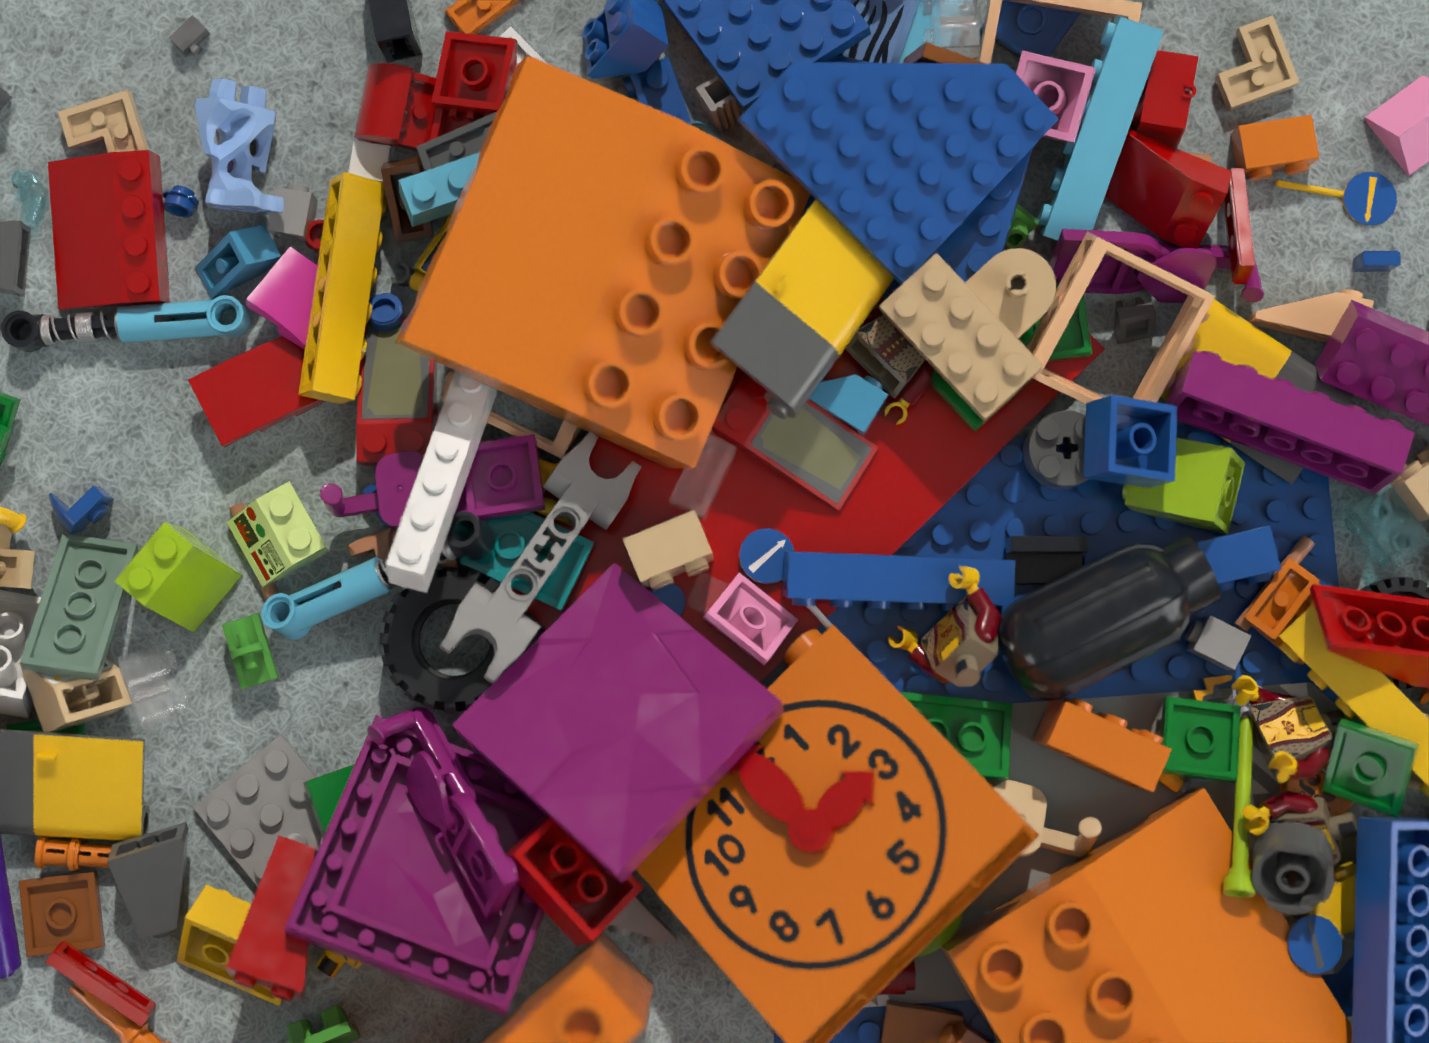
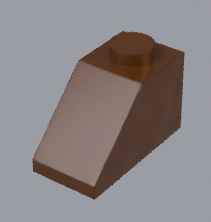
M420 156L384 162L381 167L396 243L433 236L432 221L412 227L399 194V180L423 172Z

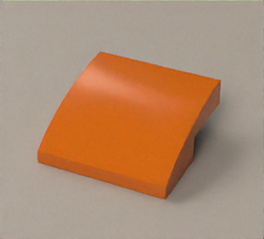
M1287 558L1281 566V570H1278L1244 615L1243 619L1280 649L1279 646L1284 641L1279 635L1311 605H1314L1309 588L1312 584L1321 585L1319 584L1320 580L1291 558ZM1299 659L1296 663L1302 665L1304 661Z

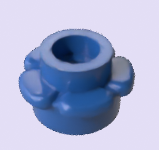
M177 185L171 191L165 190L163 192V198H165L163 208L175 216L191 217L194 208H198L199 201L194 197L195 193L184 186Z

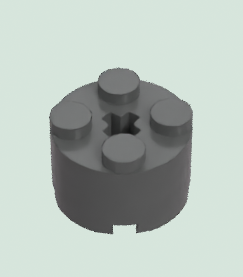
M1067 410L1052 413L1037 423L1025 439L1023 445L1025 467L1046 488L1068 490L1089 480L1083 478L1086 415ZM1064 443L1065 448L1071 450V454L1065 459L1063 453L1056 451V448Z
M1298 822L1271 823L1267 830L1259 836L1253 851L1252 883L1257 894L1259 892L1266 900L1267 905L1279 912L1303 914L1311 911L1312 907L1321 901L1324 903L1330 897L1334 885L1333 850L1323 830Z

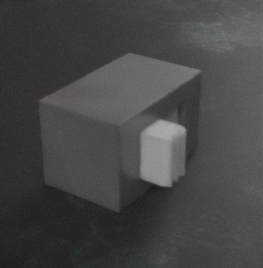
M192 15L169 38L186 56L191 52L197 55V53L201 52L198 45L210 33Z

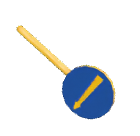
M1363 172L1354 176L1346 184L1344 191L1284 180L1275 181L1276 187L1343 198V207L1347 215L1356 223L1365 226H1376L1387 221L1394 213L1397 205V194L1393 184L1384 175L1376 172Z

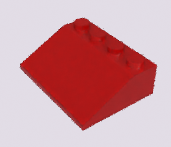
M150 150L109 152L48 162L58 310L170 303L160 156Z

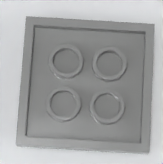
M283 734L275 738L193 807L257 887L278 836L313 846L316 852L323 840L303 782L318 776Z

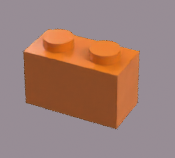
M1312 114L1239 125L1231 133L1236 168H1244L1245 176L1249 175L1250 181L1272 177V172L1286 170V175L1301 174L1309 170L1308 166H1311L1320 158Z

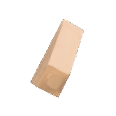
M1344 289L1340 293L1336 292L1258 310L1250 315L1247 321L1257 327L1327 343L1351 300L1373 308L1374 300L1363 298V293Z

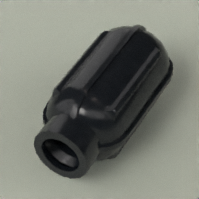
M1184 536L1161 548L1150 543H1134L1100 557L1021 596L1009 604L1001 615L998 629V646L1008 670L1026 694L1037 700L1053 701L1077 692L1178 642L1188 626L1191 615L1220 601V588L1210 563L1196 542L1189 536Z

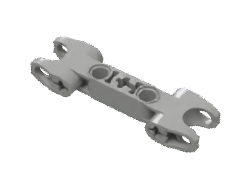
M591 432L562 458L543 488L560 500L496 592L492 594L478 583H475L458 607L451 628L440 645V649L449 654L468 635L478 634L486 637L493 645L495 655L484 679L492 684L510 664L521 656L540 628V625L523 614L588 519L604 530H607L628 499L634 479L641 469L640 465L632 461L624 472L616 478L604 479L597 476L591 470L588 459L599 437ZM557 518L567 519L572 525V532L567 534L558 532L554 527V520ZM549 540L554 545L547 555V560L545 559L542 563H539L535 560L537 553L542 551ZM515 579L525 580L530 586V593L525 596H519L512 591L510 583Z

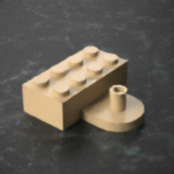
M1014 248L998 253L966 282L936 253L879 307L880 312L985 422L1041 371L1043 365L1018 339L1049 310L1056 293V280L1048 262L1039 254L1027 249Z

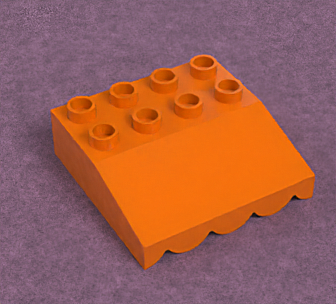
M528 55L517 64L509 85L508 94L500 106L481 147L477 165L458 198L447 227L446 235L431 260L418 291L415 306L406 319L395 343L666 468H695L738 367L713 347L710 341L800 220L810 193L795 178L676 117Z
M1205 788L1189 790L1089 851L1084 857L1076 859L958 931L947 943L941 946L943 953L997 1043H1352V1026L1320 974L1305 972L1299 969L1291 960L1287 951V936L1290 925L1283 914L1267 905L1266 900L1259 892L1257 894L1255 891V896L1248 898L1232 897L1223 893L1224 876L1228 875V869L1232 868L1233 833ZM1248 859V869L1252 871L1253 866Z

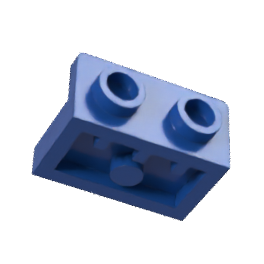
M669 57L655 61L646 72L628 74V77L622 78L628 98H636L640 103L676 117L686 123L691 122Z

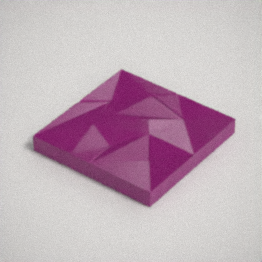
M613 563L452 726L463 740L622 883L784 713L781 700L617 564Z
M376 715L372 724L375 725L385 718ZM409 728L385 738L383 744L375 743L367 734L286 924L285 934L505 1017L545 912L516 882L501 910L498 913L485 917L446 845L441 828L425 820L420 815L409 794L406 784L407 771L415 754L425 751L414 730ZM449 743L474 787L476 805L479 807L486 822L494 826L498 834L499 845L504 854H506L545 813L480 754ZM444 782L447 797L452 796L448 786Z

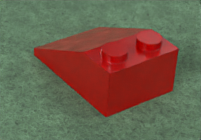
M1129 129L1105 197L1161 239L1183 248L1198 249L1227 195L1232 171Z

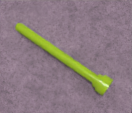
M1249 716L1240 717L1237 781H1235L1232 868L1228 869V875H1225L1223 879V893L1240 898L1255 896L1252 871L1248 869L1249 831L1244 827L1250 820L1242 816L1243 808L1250 805L1253 720Z

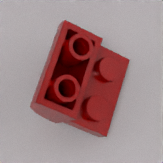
M374 63L369 65L354 138L418 151L416 146L430 140L436 106L431 102L436 78L413 72L412 67L398 64Z

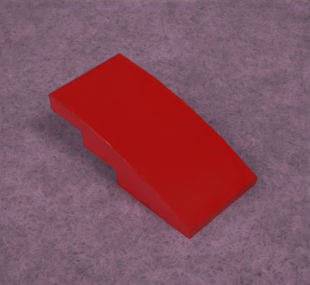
M445 32L431 101L436 106L430 140L499 110L508 94L509 85L516 69L518 44L516 39Z
M281 336L188 379L222 447L225 448L256 431L263 432L294 415L299 416L326 402L298 395L304 349Z

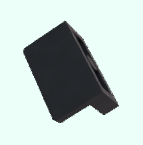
M1011 536L1006 539V559L1015 560V584H1047L1082 567V553L1087 552V536Z

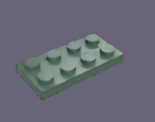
M67 533L62 534L20 661L22 670L100 681L127 592L115 580L138 554L137 544Z

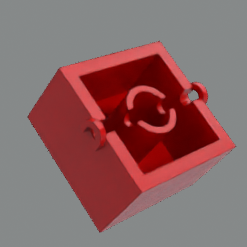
M1157 50L1141 94L1142 96L1139 99L1130 124V130H1134L1176 149L1178 148L1186 129L1190 102L1196 94L1194 80L1199 56Z

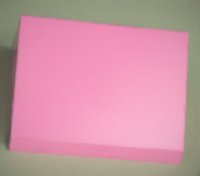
M1022 51L1016 74L1059 118L1042 138L1075 143L1096 68Z
M1422 75L1364 118L1407 176L1429 162V78Z
M738 573L703 617L706 622L761 666L767 663L798 621L796 617L741 573Z

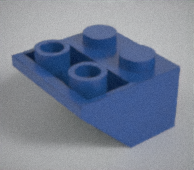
M607 0L605 9L596 19L592 18L589 20L582 32L587 75L592 79L646 72L669 46L662 5L655 0Z

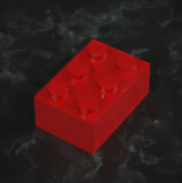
M546 814L505 854V856L513 860L516 866L517 882L576 947L593 942L644 888L632 874L621 883Z

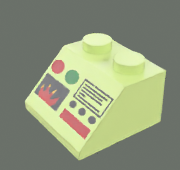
M290 481L255 499L227 522L262 587L285 577L329 552Z

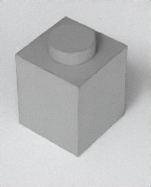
M287 184V188L275 187L273 196L283 198L284 209L283 213H270L267 231L276 238L299 242L307 241L308 227L315 220L318 200L309 192L308 187L302 185Z
M1211 615L1203 616L1200 621L1196 619L1187 632L1186 640L1190 642L1186 651L1224 670H1235L1251 635Z

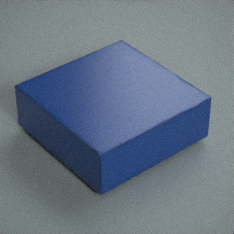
M1398 250L1363 251L1353 259V272H1390L1401 265L1400 252Z

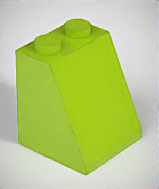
M1176 438L1175 482L1152 488L1124 485L1122 497L1125 499V505L1134 512L1228 535L1245 462L1230 447Z
M164 522L116 578L115 582L143 606L195 633L243 575L187 528Z

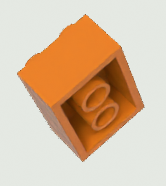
M1064 697L1062 701L1053 700L1049 702L1033 742L1133 788L1154 792L1172 750L1161 745L1162 737L1144 729L1140 731L1132 728L1130 731L1126 729L1127 721L1109 713L1105 715L1098 712L1095 715L1091 713L1092 705L1074 697L1071 699Z

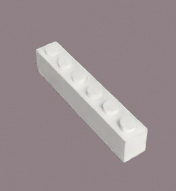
M455 371L385 564L389 583L425 593L428 591L497 395V389L458 371Z

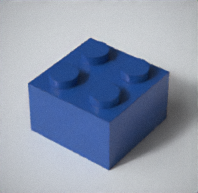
M1109 395L1086 403L1083 478L1144 488H1152L1175 482L1177 406L1116 395Z

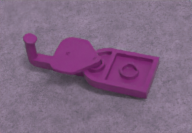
M1062 229L1049 262L1056 284H1060L1088 231L1203 290L1206 289L1215 268L1230 269L1229 251L1226 245L1200 244L1198 249L1183 248L1173 243L1158 242L1153 237L1143 233ZM1104 254L1084 292L1128 294L1146 288L1158 302L1184 303L1188 297L1187 294L1107 254ZM1256 260L1252 274L1247 284H1244L1241 293L1243 299L1252 303L1259 302L1264 298Z
M535 434L479 443L455 514L467 511L473 513L479 519L485 520L546 510ZM407 451L383 457L375 469L376 493L343 498L342 489L336 484L329 483L321 488L320 498L335 517L342 518L379 512L386 524L399 528L424 456L416 451Z
M417 707L386 718L375 725L370 724L367 727L368 735L377 744H383L385 738L412 727L425 751L415 754L407 771L406 784L409 794L420 815L425 820L441 828L446 845L485 917L498 913L518 880L517 869L513 860L505 856L501 849L494 826L486 822L479 807L476 805L474 787L433 713L427 708ZM444 782L448 786L452 796L447 797Z

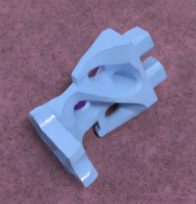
M212 79L209 98H197L195 102L205 155L211 157L212 176L206 194V206L221 210L263 215L283 213V198L263 194L252 182V167L256 172L265 173L275 128L276 111L265 109L266 89L241 86L240 102H236L237 82L228 79ZM215 132H216L218 144H215V142H214ZM253 139L256 142V154L254 156L250 154L249 149Z

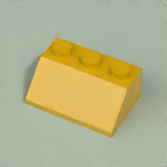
M206 884L185 917L176 962L280 1006L283 1000L270 995V988L256 984L254 989L240 986L232 982L234 976L229 975L226 968L251 903L232 896V894L225 890L216 889Z

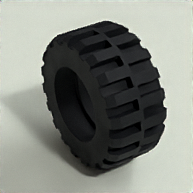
M448 567L442 570L435 569L427 593L405 588L402 592H397L391 600L393 605L390 611H385L382 622H385L384 633H380V644L384 648V655H381L384 666L389 668L392 674L390 678L393 683L405 691L404 695L412 701L423 704L424 707L445 712L466 711L492 685V683L484 679L495 655L491 642L483 662L471 672L458 676L446 675L435 670L424 658L420 646L422 627L434 611L443 606L461 604L475 583H478L492 594L496 592L500 583L481 572L460 567ZM510 664V665L500 674V676H501L512 664Z

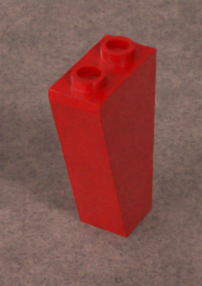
M278 836L226 966L228 974L234 976L232 982L250 989H254L256 984L270 988V995L286 1001H292L293 996L303 999L306 992L309 942L285 934V927L315 859V847Z

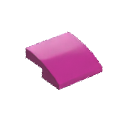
M289 247L248 296L246 307L277 325L278 334L305 350L317 265Z

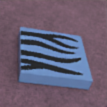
M850 0L870 26L871 35L839 55L871 63H899L919 2L916 0Z

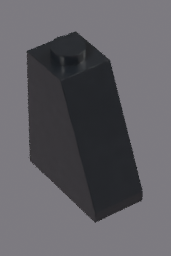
M369 0L376 42L387 63L423 55L411 0Z

